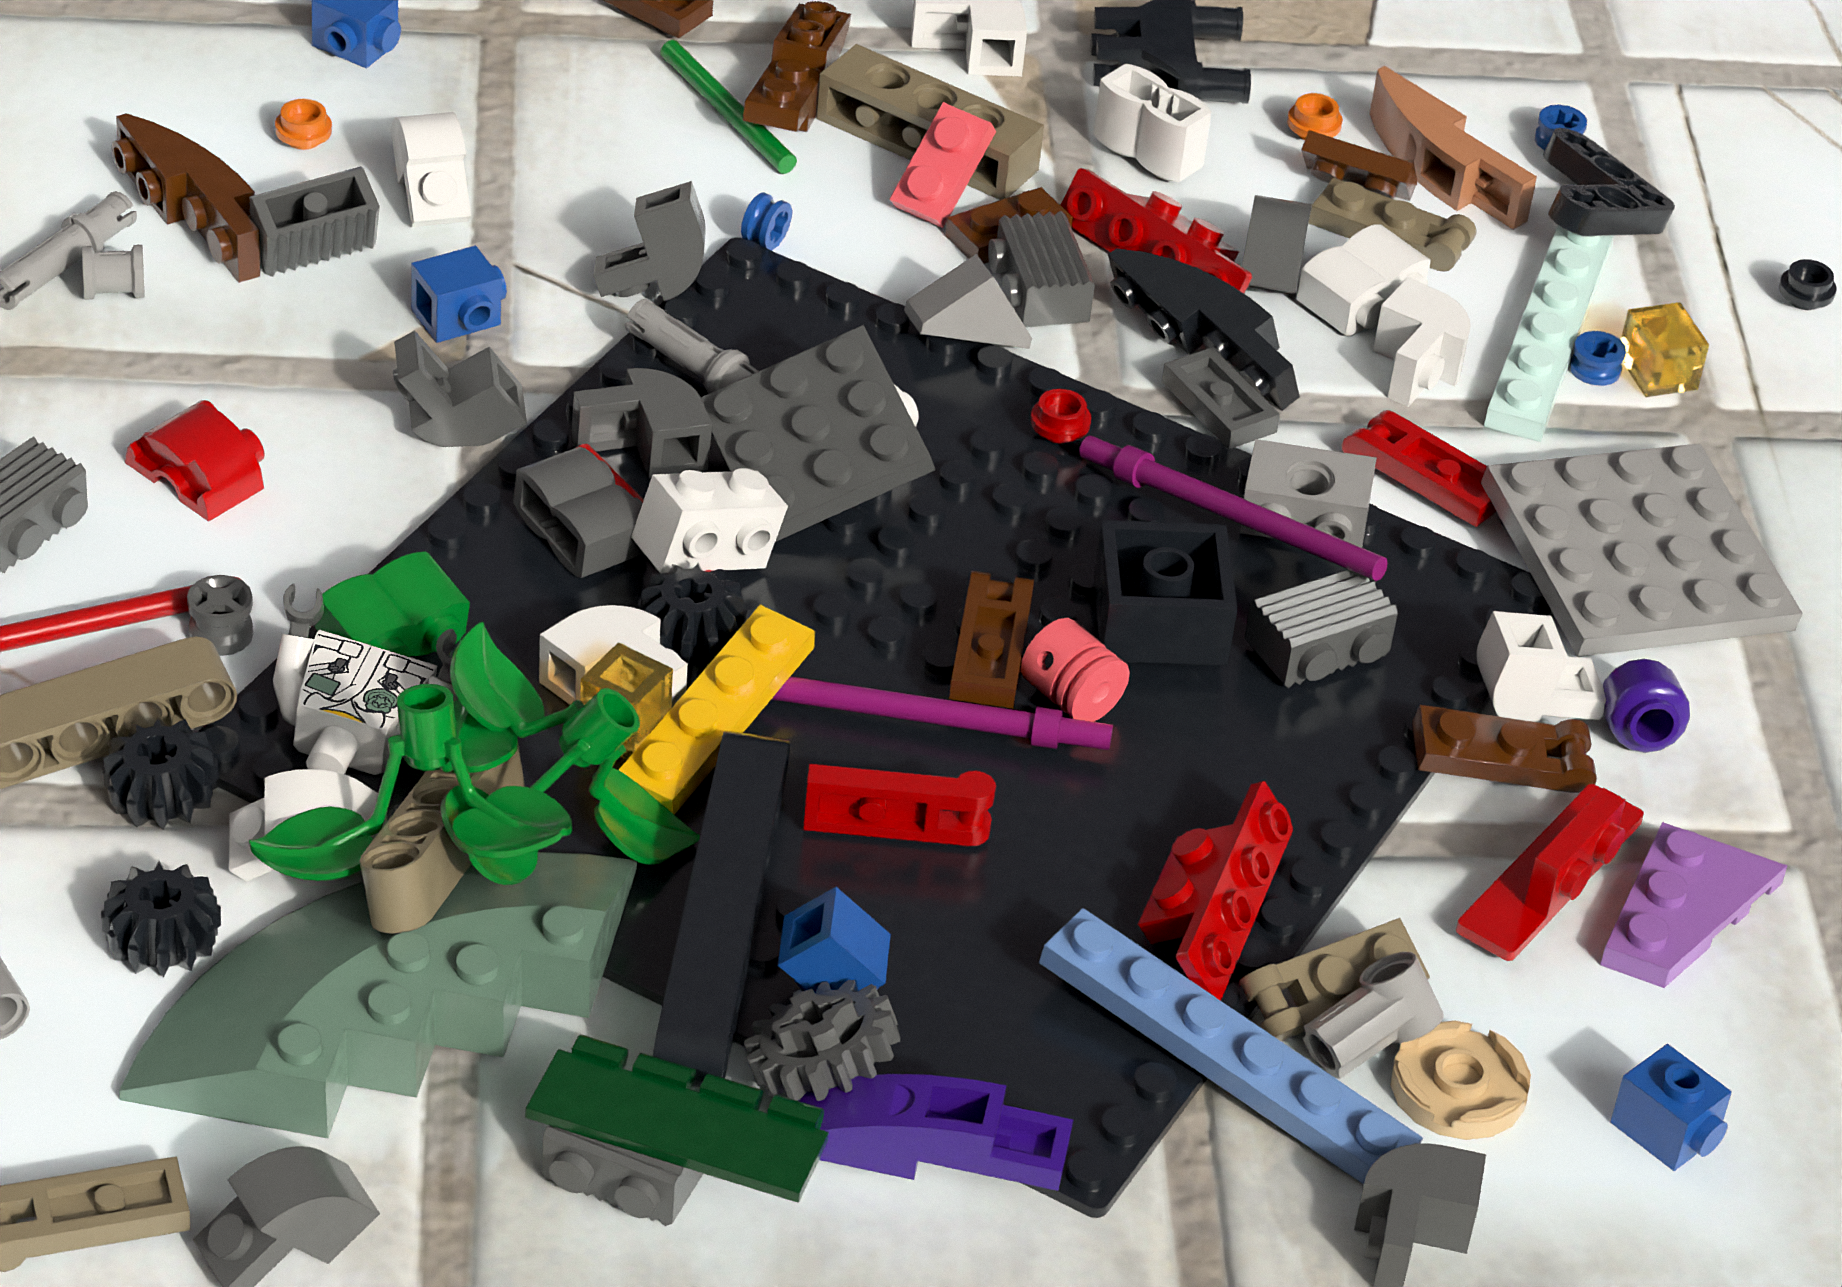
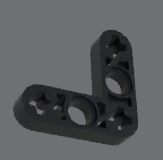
M1556 128L1543 153V157L1549 164L1577 185H1564L1560 187L1548 212L1550 219L1562 228L1584 236L1663 233L1675 208L1672 200L1587 136L1567 128Z

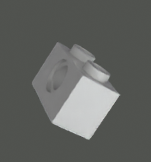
M1255 439L1244 499L1362 548L1377 458ZM1241 525L1240 533L1272 538Z

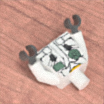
M291 584L283 595L285 615L290 621L289 634L281 635L273 686L283 719L295 726L293 745L299 752L309 755L306 761L308 769L327 770L345 774L347 768L350 767L373 775L382 774L385 771L389 757L388 738L400 734L397 697L402 691L415 685L437 684L448 688L452 692L453 702L457 700L450 679L452 658H449V654L455 646L457 635L453 629H448L437 640L436 651L443 663L438 677H436V665L329 632L318 630L315 639L308 638L310 627L316 625L324 613L323 595L320 589L317 588L315 606L307 612L296 611L292 607L295 598V584Z

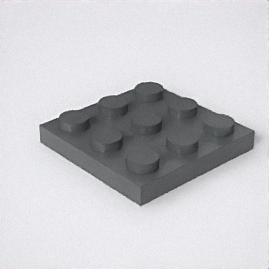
M864 325L701 397L712 422L713 438L729 471L733 472L739 468L758 471L768 480L769 485L788 505L776 541L935 471L932 458Z

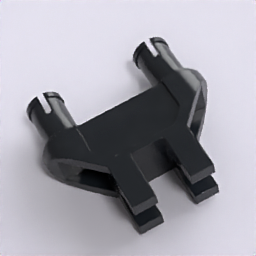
M1151 0L1139 7H1095L1094 29H1112L1117 32L1111 35L1091 33V55L1097 56V60H1117L1119 63L1115 65L1094 63V86H1100L1101 78L1124 64H1130L1157 75L1165 82L1168 88L1186 92L1199 100L1231 101L1248 104L1251 92V70L1247 68L1240 70L1203 67L1202 62L1197 61L1194 37L1241 41L1243 7L1196 6L1195 0Z

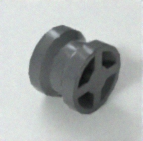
M227 575L208 576L198 580L190 587L187 595V606L191 615L188 624L189 637L207 638L214 643L219 656L232 655L244 650L251 643L253 637V622L250 616L253 596L250 587L243 580Z

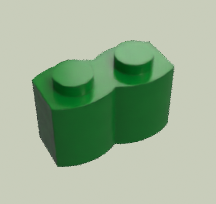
M416 552L388 563L374 574L351 577L322 593L324 613L321 620L315 625L317 631L329 632L407 657L420 656L437 652V640L448 629L455 631L457 635L456 643L461 639L463 634L466 633L470 602L428 552Z

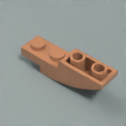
M1383 66L1377 69L1369 113L1376 132L1391 155L1414 163L1418 183L1455 211H1459L1472 203L1513 230L1526 223L1529 217L1537 176L1464 132L1466 115L1388 67Z

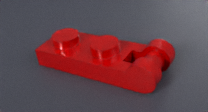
M1382 411L1369 420L1367 429H1357L1344 438L1342 442L1343 453L1377 458L1376 469L1474 527H1477L1497 512L1481 484L1486 465L1393 411Z
M809 764L803 830L978 846L986 842L990 835L992 819L991 814L987 810L993 805L996 785L990 775L981 771H968L962 773L958 778Z

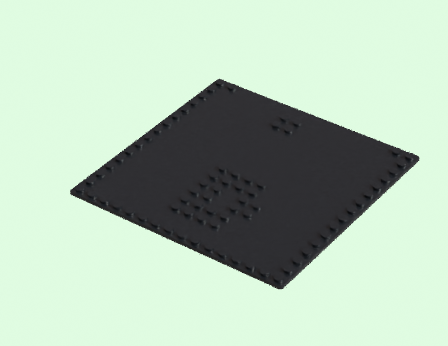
M731 238L702 264L697 277L684 292L670 300H663L658 307L708 339L709 342L723 350L737 349L748 356L749 365L758 371L864 325L893 384L902 392L909 394L914 400L919 416L916 428L935 467V471L776 541L766 568L724 570L726 580L740 583L744 609L747 610V619L759 605H762L815 630V648L791 676L952 700L949 699L951 679L972 570L991 573L990 580L1015 583V577L1034 579L1032 602L1022 654L1023 658L1028 645L1045 626L1060 618H1070L1076 621L1099 640L1093 575L1101 520L1227 525L1237 601V615L1228 666L1127 663L1130 671L1129 681L1122 697L1107 714L1094 721L1113 725L1110 750L1058 743L1057 749L1033 746L1031 745L1030 738L772 699L743 732L746 734L789 739L791 745L785 790L733 1041L745 1047V1039L755 1036L752 1028L754 1021L770 1020L772 1015L769 1007L772 1004L787 1006L791 1004L790 998L793 997V992L797 990L804 991L795 983L790 975L778 966L784 916L837 887L891 934L886 983L879 987L877 991L879 996L887 995L898 1023L897 1029L901 1039L900 1042L890 1045L894 1054L891 1061L873 1063L877 1075H935L1006 1085L1003 1105L1073 1119L1059 1190L1056 1191L1028 1184L1023 1185L1088 1217H1103L1108 1213L1208 1078L1041 965L1039 960L1044 945L1084 908L1188 978L1176 958L1177 951L1184 937L1150 944L1138 923L1177 837L1197 828L1209 830L1234 824L1250 785L1265 781L1276 800L1287 809L1293 832L1221 999L1223 1003L1251 1021L1258 1012L1259 1007L1255 1000H1247L1239 981L1257 969L1270 964H1280L1298 957L1434 776L1435 772L1418 770L1412 720L1419 706L1426 705L1480 714L1491 698L1477 664V648L1492 612H1510L1551 617L1554 614L1530 572L1490 556L1482 550L1471 548L1438 534L1425 526L1417 525L1384 511L1370 503L1362 548L1387 559L1386 572L1380 580L1375 581L1377 590L1382 589L1383 596L1389 597L1390 604H1395L1398 615L1391 649L1385 656L1380 657L1374 662L1361 663L1358 661L1353 667L1348 664L1343 670L1337 668L1332 674L1329 673L1320 680L1309 681L1305 679L1300 685L1295 682L1288 688L1244 639L1250 602L1348 569L1277 539L1240 533L1241 524L1148 485L1137 488L1115 478L1112 470L1080 456V446L1083 440L1090 435L1120 448L1131 445L1151 453L1156 463L1243 499L1252 454L1236 447L1228 450L1213 436L1200 433L1167 419L1159 413L1146 410L1113 396L1107 391L1099 390L1061 374L1055 369L1047 368L1014 354L1003 347L990 343L920 334L905 313L904 305L889 301L852 283L842 281L809 267L803 262L795 261L764 248L753 241L743 238ZM630 332L368 573L374 574L383 566L402 556L416 552H428L470 602L466 633L455 644L449 654V658H452L456 647L464 636L477 624L484 622V626L496 647L523 673L540 696L544 705L545 716L564 710L570 704L539 682L540 634L572 614L588 608L617 605L638 609V600L641 599L642 590L646 589L649 585L651 575L660 572L648 557L643 554L582 578L572 574L556 557L547 539L541 538L534 533L517 511L513 503L517 469L575 449L571 440L574 392L626 385L627 369L644 368L666 372L687 382L697 391L700 397L708 394L704 381L699 379L698 376L686 368L684 369L656 350L655 347ZM1052 389H1067L1080 394L1085 399L1087 409L1091 414V424L1088 433L1082 438L1068 443H1054L1039 435L1033 429L1030 420L1032 408L1039 402L1042 394ZM711 433L708 471L701 472H730ZM636 447L596 451L643 499L645 498L651 478L646 473ZM315 625L309 629L308 638L315 639L318 632ZM437 652L410 656V658L436 665V677H438L443 663ZM1051 653L1045 659L1046 668L1053 664L1054 658ZM277 658L237 695V702L226 716L213 723L204 725L198 731L205 732L207 739L212 744L213 756L218 761L220 778L217 780L218 787L249 803L265 797L266 777L291 770L308 769L306 761L309 755L299 752L294 747L295 726L283 719L275 694L273 678ZM701 659L690 661L687 665L686 691L709 664ZM1020 666L1012 710L1035 713L1036 707L1061 710L1058 705L1051 702L1023 678ZM622 691L619 693L635 708L640 720V727L623 743L626 752L615 761L612 767L617 770L621 768L661 721L660 718ZM992 706V707H998V708L1012 709V708H1006V707ZM1063 712L1062 717L1070 718L1069 714ZM564 723L525 738L518 737L525 787L530 788L564 755L559 745V738L563 734L562 728ZM404 757L401 759L387 809V821L426 772L409 766ZM573 764L543 792L555 799L567 811L572 821V832L568 836H562L558 842L538 850V852L580 853L633 860L613 844L595 819L594 808L599 800L590 794L589 786L592 776L597 771L599 765L590 764L588 767H580ZM809 764L958 778L962 773L968 771L985 772L994 779L996 785L993 805L987 810L991 814L992 819L989 838L978 846H963L803 830ZM348 767L344 775L362 782L379 793L384 773L373 775ZM715 767L675 813L677 818L698 835L701 834ZM699 841L691 848L676 854L662 863L647 865L637 862V870L602 976L661 1006L664 1001Z

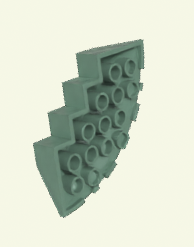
M538 852V862L535 870L524 881L515 885H501L492 882L471 864L436 914L426 925L416 930L390 934L373 929L370 924L363 882L325 895L274 921L237 945L203 973L166 1012L139 1050L119 1090L120 1100L328 1138L348 1085L417 1098L435 1045L504 1058L521 1006L585 1018L590 1017L637 870V861L591 854Z

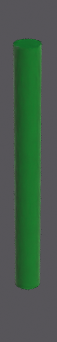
M672 39L663 44L660 50L661 56L781 174L789 173L794 169L797 163L796 156L764 125L743 121L744 106L678 41Z

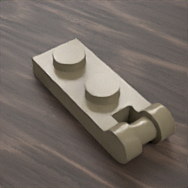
M1336 178L1331 180L1312 204L1308 223L1349 239L1366 227L1380 224L1431 260L1429 268L1441 272L1449 271L1456 265L1462 255V251L1469 247L1477 234L1474 222L1465 215L1454 214L1449 218H1444L1416 208L1409 202L1394 200L1366 190L1357 183L1344 182Z
M1399 917L1280 964L1264 966L1243 977L1239 984L1247 1000L1256 1001L1265 1019L1260 1024L1261 1028L1278 1040L1283 1041L1305 1032L1304 1026L1360 988V975L1372 963L1383 957L1403 951L1412 952L1417 956L1427 979L1430 978V975ZM1288 988L1297 1007H1289L1281 990Z
M177 1156L0 1186V1272L17 1268L26 1258L191 1230L190 1210ZM35 1218V1220L16 1223L18 1219Z

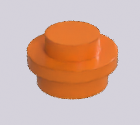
M1309 93L1300 96L1296 100L1295 105L1290 108L1287 118L1289 128L1303 140L1306 139L1309 130L1335 137L1341 131L1343 122L1338 103L1333 98L1319 93Z
M295 99L287 102L282 106L281 114L275 120L276 136L282 142L296 149H312L327 141L332 134V121L326 114L325 107L311 99Z

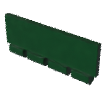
M582 1034L577 1037L572 1046V1053L561 1049L557 1050L525 1108V1118L796 1203H799L827 1145L829 1132L820 1130L824 1117L823 1108L775 1094L767 1113L759 1111L763 1098V1090L708 1073L700 1086V1091L697 1092L691 1090L696 1075L695 1069L640 1053L632 1066V1071L624 1069L629 1054L628 1048Z

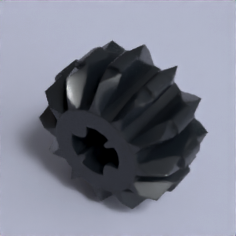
M699 562L693 569L684 570L678 565L672 564L668 575L661 573L652 574L649 585L646 589L642 590L641 599L638 600V609L661 619L660 644L665 648L673 650L687 664L691 660L697 659L710 664L747 620V610L744 609L740 583L726 580L724 569H716L711 572L703 571Z
M159 716L154 726L143 728L132 723L128 737L111 738L109 755L103 758L102 775L104 786L108 788L110 803L114 806L116 814H128L136 827L150 820H156L161 829L164 830L168 820L175 818L191 823L194 809L210 808L213 790L218 788L217 780L220 778L218 761L213 756L212 744L207 739L205 732H193L186 719L177 722L171 727L166 726Z
M159 860L154 870L148 872L131 866L126 880L111 881L107 900L104 901V910L101 911L102 932L106 934V941H108V947L112 951L114 960H129L135 974L148 967H156L164 978L169 967L177 965L192 971L197 957L212 955L213 945L216 943V936L218 935V927L221 926V906L217 904V896L214 895V890L210 886L209 877H193L188 864H184L172 871L165 870Z

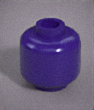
M1645 658L1627 661L1615 668L1604 680L1603 689L1606 702L1603 715L1616 740L1628 749L1643 753L1661 751L1674 744L1685 732L1690 720L1689 700L1673 671L1661 662Z

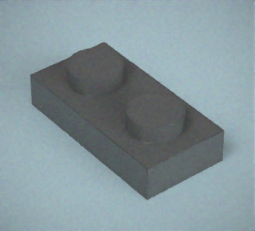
M1213 347L1164 363L1161 382L1228 450L1255 441V439L1277 433L1280 413Z

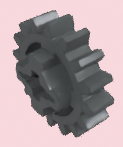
M847 980L838 990H831L828 981L822 982L818 986L816 993H814L813 989L793 992V997L790 998L791 1004L787 1006L772 1004L769 1007L772 1018L770 1020L754 1021L752 1028L755 1036L745 1039L744 1042L748 1052L746 1058L758 1086L765 1085L768 1096L773 1098L775 1094L780 1095L786 1091L788 1098L798 1101L806 1092H814L816 1100L821 1101L827 1096L828 1090L838 1086L845 1093L852 1091L853 1084L851 1080L856 1076L871 1079L875 1077L877 1073L873 1063L891 1061L894 1054L890 1045L900 1042L901 1037L897 1029L898 1023L887 995L879 996L876 986L872 984L858 991L855 981Z

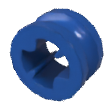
M1560 104L1547 106L1539 113V126L1536 129L1534 140L1545 151L1556 128H1567L1583 134L1587 128V118L1581 111L1571 106Z
M765 192L757 194L748 205L741 223L742 238L753 242L759 240L760 246L769 250L776 249L789 230L793 211L791 204L783 200L774 203L773 197Z
M1603 331L1584 332L1577 337L1574 343V354L1570 361V370L1577 379L1587 384L1596 386L1613 384L1621 376L1622 363L1626 356V346L1621 339L1613 334Z

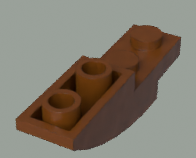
M811 1L805 4L799 3L774 39L770 64L745 99L743 121L795 132L798 130L807 132L817 115L820 73L840 57L850 26L851 14L837 11L834 5L826 2Z
M128 113L116 116L117 140L113 141L111 145L112 156L118 171L123 175L128 174L137 186L143 203L147 206L152 205L167 225L185 220L192 231L198 230L208 243L214 260L217 263H224L239 283L260 277L259 229L248 216L250 215L249 203H251L249 197L254 196L255 191L222 159L180 133Z

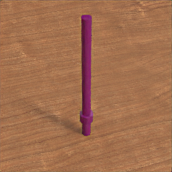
M1091 435L1087 436L1081 443L1080 456L1112 470L1116 479L1137 488L1148 485L1374 581L1380 580L1386 572L1387 559L1385 557L1156 463L1151 453L1131 445L1120 448Z
M793 676L789 677L772 698V700L1030 738L1031 745L1057 749L1058 743L1110 750L1113 725L1065 718L1062 717V710L1036 707L1035 713Z

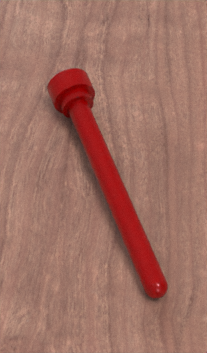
M193 585L0 626V652L189 612L187 595L190 587Z

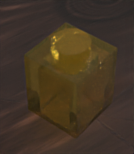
M1681 302L1628 309L1621 336V341L1626 346V356L1623 364L1644 396L1652 397L1698 390L1709 343Z
M618 642L581 678L580 701L583 705L601 689L609 688L623 695L638 714L640 727L623 743L626 752L620 757L627 760L671 709L673 668Z

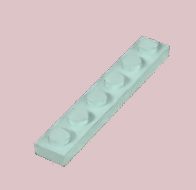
M1557 225L1488 406L1484 427L1541 442L1571 361L1574 343L1583 328L1615 235L1584 236L1570 232Z

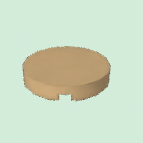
M1460 1021L1440 1022L1437 1027L1424 1036L1401 1043L1399 1052L1394 1058L1390 1083L1398 1106L1415 1123L1438 1135L1463 1140L1493 1137L1513 1127L1525 1111L1530 1088L1531 1073L1523 1054L1504 1036L1490 1029L1488 1036L1480 1032L1471 1031V1023Z

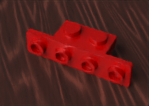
M1079 168L1060 204L1073 217L1072 228L1109 252L1119 248L1171 258L1201 269L1245 293L1252 279V274L1235 263L1240 251L1222 241L1225 234L1223 230L1203 219L1194 218L1191 221L1180 214L1183 206L1167 195L1152 191L1150 197L1127 194L1089 169Z
M1265 781L1250 785L1234 824L1209 830L1197 828L1177 837L1138 923L1150 944L1184 937L1176 954L1179 965L1189 980L1220 1001L1293 832L1287 809L1276 800Z
M1595 784L1587 785L1458 919L1456 932L1503 960L1513 961L1570 899L1574 900L1579 896L1588 880L1601 866L1612 861L1621 845L1641 825L1644 811L1604 787L1601 788Z

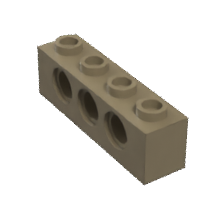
M855 44L820 73L817 119L911 160L944 102L992 123L996 130L967 186L1002 200L1010 197L1039 171L1044 125L858 44Z

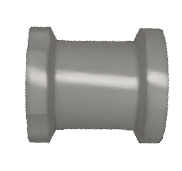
M133 245L131 251L94 252L92 246H82L84 299H94L96 293L133 292L135 298H145L143 245Z

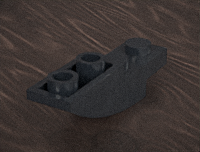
M1119 248L1108 254L1114 276L1110 285L1115 295L1127 308L1133 309L1137 306L1147 315L1149 325L1162 341L1169 343L1174 340L1188 355H1191L1203 344L1206 349L1213 347L1239 371V374L1262 397H1268L1282 411L1300 397L1293 365L1277 351L1280 349L1273 316L1253 299L1227 282L1201 269L1171 258Z

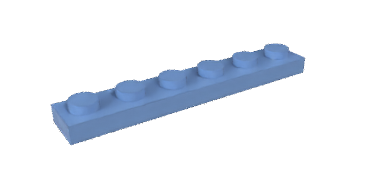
M1082 908L1044 945L1039 960L1041 965L1362 1184H1364L1371 1166L1382 1155L1401 1146L1422 1143V1136L1086 909Z

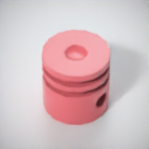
M1060 618L1045 626L1028 645L1021 663L1023 678L1051 702L1058 705L1063 712L1069 714L1070 718L1091 722L1102 718L1116 705L1127 687L1130 674L1127 663L1118 658L1116 654L1107 649L1104 644L1070 618ZM1051 653L1054 658L1053 664L1046 668L1045 659Z

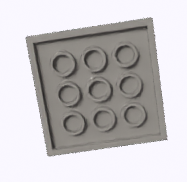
M1700 443L1487 465L1481 484L1577 657L1796 630L1803 614Z

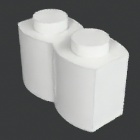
M1124 64L1100 80L1094 135L1114 153L1137 158L1138 162L1159 179L1180 182L1204 165L1211 110L1195 96L1177 89L1168 88L1165 82L1152 72L1138 66Z
M1380 224L1371 225L1357 232L1343 246L1328 248L1308 261L1301 270L1296 299L1344 335H1355L1364 329L1370 330L1378 325L1381 305L1407 277L1428 285L1427 276L1431 260Z

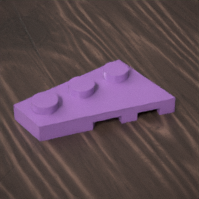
M1662 822L1605 946L1601 966L1665 988L1711 947L1713 938L1730 923L1736 925L1747 916L1753 902L1764 893L1770 895L1782 885L1788 865Z

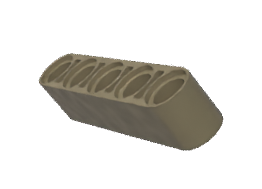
M197 636L184 638L1 694L0 789L108 756L111 749V738L128 737L132 723L143 728L154 726L159 716L166 726L171 727L177 722L186 719L190 728L194 729L213 723L226 716L237 702V691L214 643L207 638Z
M519 744L516 753L508 761L486 771L469 773L473 786L489 795L497 789L506 786L525 787ZM441 769L426 771L361 856L360 866L370 924L373 929L379 932L390 934L408 932L426 925L472 864L469 855L462 852L454 844L441 818L440 807L444 796L455 786L459 785L454 770L448 773L443 772Z

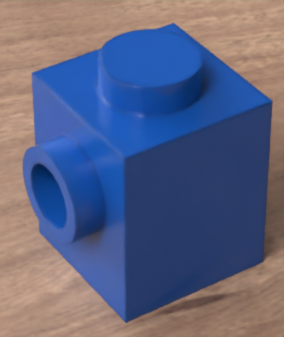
M312 0V46L367 69L385 53L392 51L398 44L401 34V25L398 22V0Z
M476 245L411 263V310L436 343L501 325V300L505 299L507 294L505 279L499 267L491 265Z
M834 887L784 916L778 966L790 975L795 983L804 991L813 989L814 993H816L820 983L827 981L831 990H838L847 980H854L858 991L870 984L875 985L878 989L886 983L891 934L839 888Z
M1667 1043L1623 1075L1610 1123L1671 1170L1676 1171L1695 1155L1699 1154L1701 1157H1705L1720 1144L1728 1128V1124L1723 1120L1732 1091Z

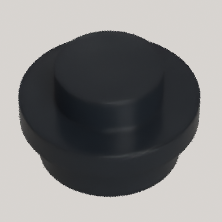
M1801 259L1793 262L1789 269L1782 274L1779 282V291L1782 296L1794 307L1802 310H1814L1828 306L1833 302L1837 290L1833 271L1824 263L1811 259Z

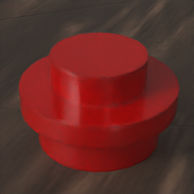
M1052 389L1042 394L1039 402L1033 406L1030 421L1033 429L1047 440L1054 443H1068L1078 440L1088 433L1091 424V414L1087 409L1085 399L1080 394L1067 389Z

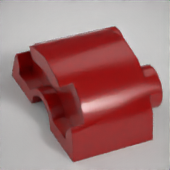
M207 400L197 402L148 430L140 439L127 447L125 460L127 465L153 483L165 477L174 486L179 501L208 522L264 489L262 472L259 462L265 456L261 441L250 429L243 428L239 430L232 421Z

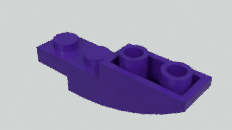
M883 1074L876 1075L872 1079L856 1076L851 1080L853 1084L852 1091L845 1093L837 1086L828 1090L824 1100L817 1101L814 1092H806L798 1100L824 1109L820 1130L829 1132L827 1145L819 1160L911 1180L915 1178L918 1163L924 1162L1058 1191L1073 1125V1119L1003 1105L1006 1085L946 1076Z

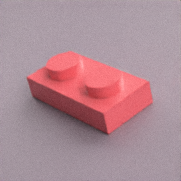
M943 102L890 197L893 205L902 211L944 228L947 217H950L996 133L992 123Z

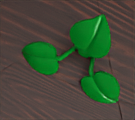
M484 622L477 624L464 636L456 647L451 659L450 679L454 692L461 704L481 725L493 732H502L510 727L516 736L525 738L564 723L562 728L563 734L559 738V745L564 755L530 788L544 792L573 764L580 767H588L590 764L599 765L597 771L592 776L589 786L590 794L599 800L594 808L595 819L605 835L624 854L639 863L647 865L659 864L691 848L699 841L700 835L684 824L633 779L623 772L612 768L615 761L626 752L623 743L640 727V720L635 708L623 695L615 690L603 688L585 705L581 701L575 700L566 709L545 716V709L540 696L523 673L496 647L484 626ZM459 785L451 789L441 802V818L450 838L462 852L469 855L473 866L488 880L501 885H515L529 877L536 868L538 850L515 857L487 858L469 853L456 843L452 830L453 821L456 816L471 809V807L466 804ZM474 786V789L480 796L485 799L489 796V794Z
M420 684L405 689L397 697L400 734L388 738L389 757L373 814L367 821L357 812L346 808H316L283 821L261 838L249 840V847L251 852L268 867L294 878L314 881L333 880L360 871L361 856L374 840L371 836L378 834L383 827L402 756L409 766L418 770L434 771L441 769L445 773L454 770L464 800L471 809L455 817L452 824L453 836L461 848L474 855L487 858H508L540 850L558 842L562 836L570 835L572 832V821L567 811L555 799L532 788L506 786L497 789L486 799L480 796L474 789L469 773L486 771L508 761L518 749V737L510 727L502 732H493L481 725L464 708L459 699L453 702V694L448 688L437 684Z

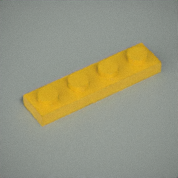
M759 605L621 766L619 771L633 779L675 815L716 766L723 732L743 733L815 648V630Z

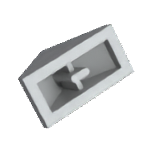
M977 254L909 298L905 305V313L920 334L1029 349L1031 345V335L997 281Z

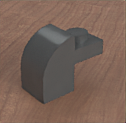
M692 181L636 198L634 218L643 243L596 257L593 277L601 297L616 293L618 297L633 296L646 290L650 286V282L657 281L663 300L667 301L684 292L692 284L703 263L706 236L704 215Z
M1255 195L1242 267L1252 274L1248 287L1296 294L1312 204Z
M415 330L394 341L397 368L393 370V378L400 393L409 401L411 429L420 438L440 447L483 446L527 424L522 384L490 347L448 369Z
M632 368L627 369L626 385L574 392L571 440L574 448L581 444H589L595 451L636 447L649 478H652L653 474H679L686 470L708 471L712 422L700 395L684 380L659 370Z
M1418 1143L1395 1148L1374 1162L1365 1178L1354 1230L1368 1233L1364 1258L1377 1260L1373 1287L1404 1286L1413 1243L1467 1254L1479 1206L1486 1154L1439 1144Z
M306 1146L288 1147L258 1157L227 1179L237 1196L193 1241L222 1287H254L293 1248L329 1264L380 1215V1212L347 1163L317 1148Z

